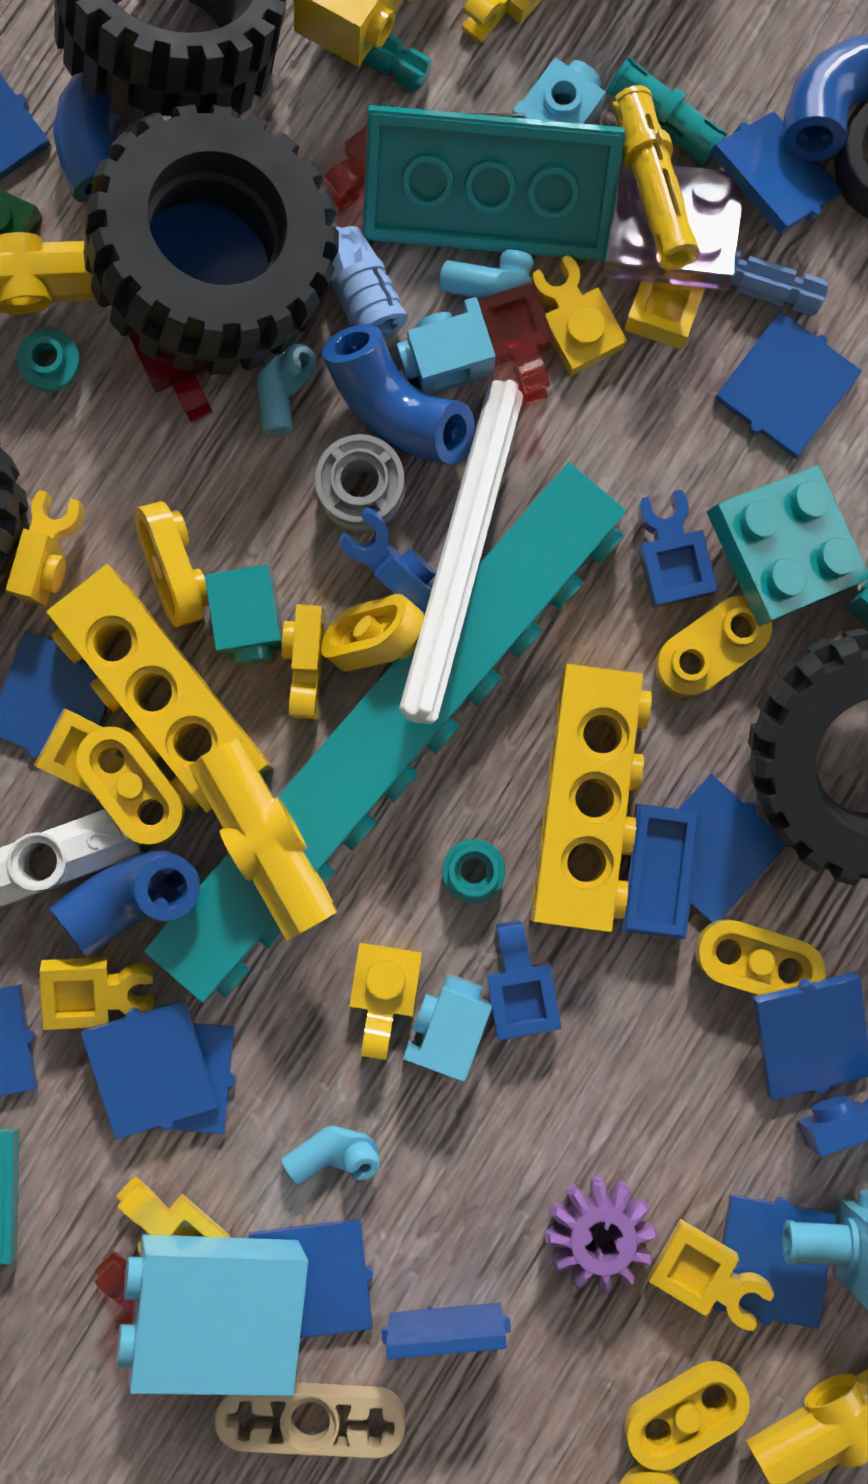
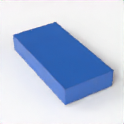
M635 804L636 833L633 851L628 860L626 881H628V899L625 916L621 919L620 930L686 940L701 812Z

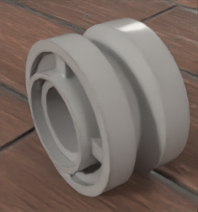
M356 434L346 436L331 444L318 461L315 471L317 494L325 514L334 524L350 532L369 533L375 530L362 519L361 512L365 508L378 512L386 525L398 515L405 498L404 470L397 453L387 443L370 435ZM366 472L378 480V485L370 495L354 497L343 489L346 480L355 473Z

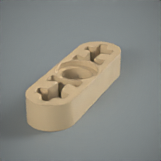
M295 1382L294 1396L223 1395L215 1414V1429L219 1439L227 1447L240 1452L382 1458L393 1453L403 1440L405 1409L400 1398L393 1391L384 1387ZM247 1401L252 1403L251 1409L253 1414L273 1416L276 1406L275 1401L285 1402L280 1420L281 1432H272L275 1418H255L252 1429L240 1428V1418L229 1414L236 1413L240 1402ZM306 1402H314L324 1407L330 1419L328 1427L316 1435H307L300 1432L294 1425L292 1418L294 1410L299 1405ZM340 1405H350L347 1420H366L371 1408L383 1409V1419L388 1422H394V1424H385L382 1429V1435L373 1436L369 1435L367 1423L348 1421L347 1436L338 1435L341 1419Z

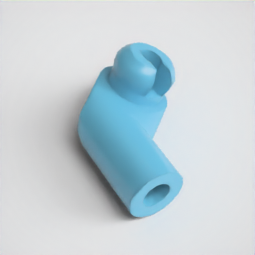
M294 344L279 356L276 354L257 376L256 385L262 433L265 435H282L293 430L290 399L306 384L317 367L316 355L307 345Z
M334 1125L323 1128L281 1158L286 1171L298 1185L327 1165L352 1173V1178L359 1181L373 1177L380 1166L379 1148L373 1139L365 1133Z

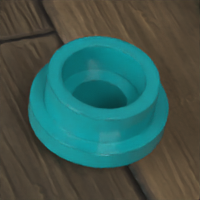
M43 328L30 333L21 342L17 351L16 361L21 376L30 386L40 391L54 392L67 387L75 380L80 370L81 357L76 344L66 333L57 329ZM48 349L57 351V358L52 365L47 367L38 365V357L42 352Z
M468 839L457 843L449 850L442 865V876L447 889L456 898L470 903L483 902L493 897L502 887L506 874L505 862L501 853L492 844L480 839ZM471 858L481 860L486 868L484 878L477 883L467 882L461 874L463 863Z

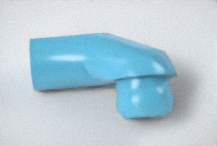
M507 249L500 256L499 269L447 260L441 270L440 287L444 292L480 299L523 293L533 280L529 276L534 264L533 258L528 253Z

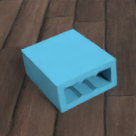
M142 1234L140 1256L127 1258L124 1300H134L132 1325L120 1324L116 1355V1367L127 1368L130 1394L294 1396L308 1259L299 1241Z

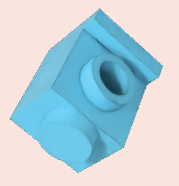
M555 57L523 102L519 101L513 109L512 117L594 125L601 116L606 91L600 88L601 79L591 66L580 60H573L568 66ZM554 98L557 99L558 101H560V102H561L562 104H564V105H560V104L556 103L553 99H554Z
M477 297L464 300V314L452 317L450 312H440L421 319L416 324L417 328L407 331L408 340L396 343L405 379L417 378L421 392L428 395L493 376L495 353Z
M447 974L437 998L425 994L413 1027V1031L423 1034L421 1043L408 1039L403 1059L465 1082L492 1009L490 1001L480 997L483 987L461 977Z

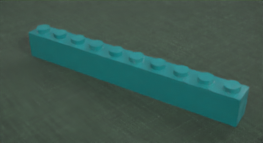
M569 461L478 565L437 720L432 724L414 723L407 720L406 716L400 713L399 706L414 652L404 659H396L277 796L283 802L299 829L307 846L304 852L324 885L335 873V870L327 863L344 844L353 851L377 824L369 814L385 796L393 803L400 798L419 775L411 766L424 750L428 748L436 755L460 727L452 719L468 699L477 707L502 679L493 670L509 652L518 659L526 652L543 631L535 623L550 604L558 611H561L584 583L576 574L591 557L601 564L625 536L617 527L627 510ZM228 853L200 885V894L195 906L186 915L169 921L146 947L144 952L203 1003L211 998L216 991L224 998H227L251 970L243 960L259 942L269 949L282 935V932L253 880L247 881Z

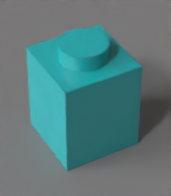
M269 565L204 574L216 651L224 658L234 657V663L237 666L271 661L273 659L271 651L282 649L283 626L275 576Z

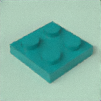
M819 465L717 503L706 511L759 627L868 580V570Z

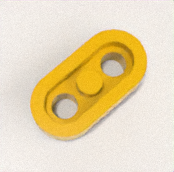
M163 501L136 507L134 518L138 539L169 621L176 628L201 621L203 619V606L209 605L205 577L200 569L192 570L184 548L189 545V536L181 513L178 510L170 511Z
M394 594L351 606L343 611L325 632L320 647L321 654L344 672L384 664L396 659H404L415 651L424 613L402 594Z
M735 596L724 600L677 633L660 648L655 660V673L659 683L666 691L679 697H694L705 692L767 646L772 635V622L759 627L745 596ZM733 617H743L749 622L751 632L747 638H740L732 632L731 621ZM683 653H692L698 657L700 670L697 674H687L681 669L679 659Z
M118 727L96 729L82 740L76 754L78 772L121 831L131 840L143 845H160L171 840L183 825L185 817L184 804L178 792L140 742L129 732ZM112 750L121 751L124 755V765L121 770L116 773H106L102 767L104 755ZM150 801L159 802L164 810L163 818L155 825H146L141 819V809Z
M729 919L715 921L701 931L696 941V961L706 976L718 983L756 995L796 987L799 981L805 978L809 979L812 983L824 980L826 976L823 958L812 945L743 922ZM731 939L737 947V954L732 961L722 963L716 955L717 946L721 941ZM792 958L797 965V974L792 980L783 982L778 975V966L783 960Z
M706 1361L695 1365L643 1396L630 1407L625 1417L624 1432L633 1457L644 1467L655 1471H666L679 1466L734 1433L744 1424L750 1409L748 1391L737 1372L725 1363ZM711 1385L722 1387V1396L716 1402L707 1403L702 1400V1393L707 1387ZM663 1419L667 1422V1428L662 1434L652 1436L645 1432L646 1426L650 1421Z

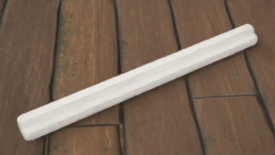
M509 379L505 382L493 380L487 387L399 706L400 713L405 715L407 720L414 723L432 724L439 716L523 399L522 392L518 390V384Z

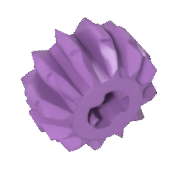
M597 1175L591 1177L590 1195L583 1197L580 1188L575 1183H571L566 1187L573 1205L568 1207L562 1203L553 1202L549 1208L550 1215L560 1225L551 1226L545 1229L544 1233L547 1244L560 1247L552 1256L553 1265L558 1271L573 1267L571 1280L573 1285L578 1288L586 1285L591 1276L595 1274L599 1291L607 1294L612 1286L610 1275L619 1273L622 1281L627 1286H633L636 1279L629 1266L631 1261L642 1266L651 1265L653 1257L641 1244L656 1239L657 1229L654 1224L641 1221L650 1210L644 1198L628 1201L630 1187L622 1180H619L612 1187L609 1194L606 1195L604 1181L601 1176ZM602 1222L604 1228L609 1230L612 1238L603 1245H599L595 1237L592 1239L589 1230L592 1225Z

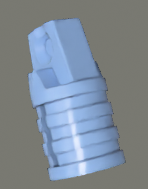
M354 226L335 227L339 231V251L332 263L335 267L331 278L333 290L336 296L339 297V303L343 311L346 312V318L351 327L362 324L377 326L385 339L399 331L406 324L408 316L405 309L400 305L401 301L393 290L394 286L390 277L386 275L383 262L374 253L360 228Z

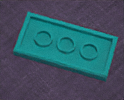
M370 105L367 119L362 234L366 240L497 252L512 249L531 255L553 257L569 255L576 259L608 261L625 136L624 127Z

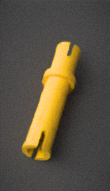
M631 86L619 92L615 96L616 101H612V109L618 126L624 127L625 130L622 158L625 168L633 172L649 228L652 231L660 266L665 270H679L696 261L695 256H699L701 253L700 247L691 227L681 189L671 164V156L674 150L670 135L661 129L655 113L651 91L645 86Z

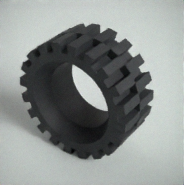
M55 0L54 36L57 49H64L63 64L71 76L83 72L82 89L95 100L105 91L111 95L110 110L125 118L131 107L144 111L145 118L153 113L171 116L173 107L191 104L196 106L197 113H210L211 105L231 106L239 115L246 112L252 106L254 94L261 97L268 85L287 4L286 0H187L209 14L220 28L198 33H184L158 28L133 17L117 5L123 0Z

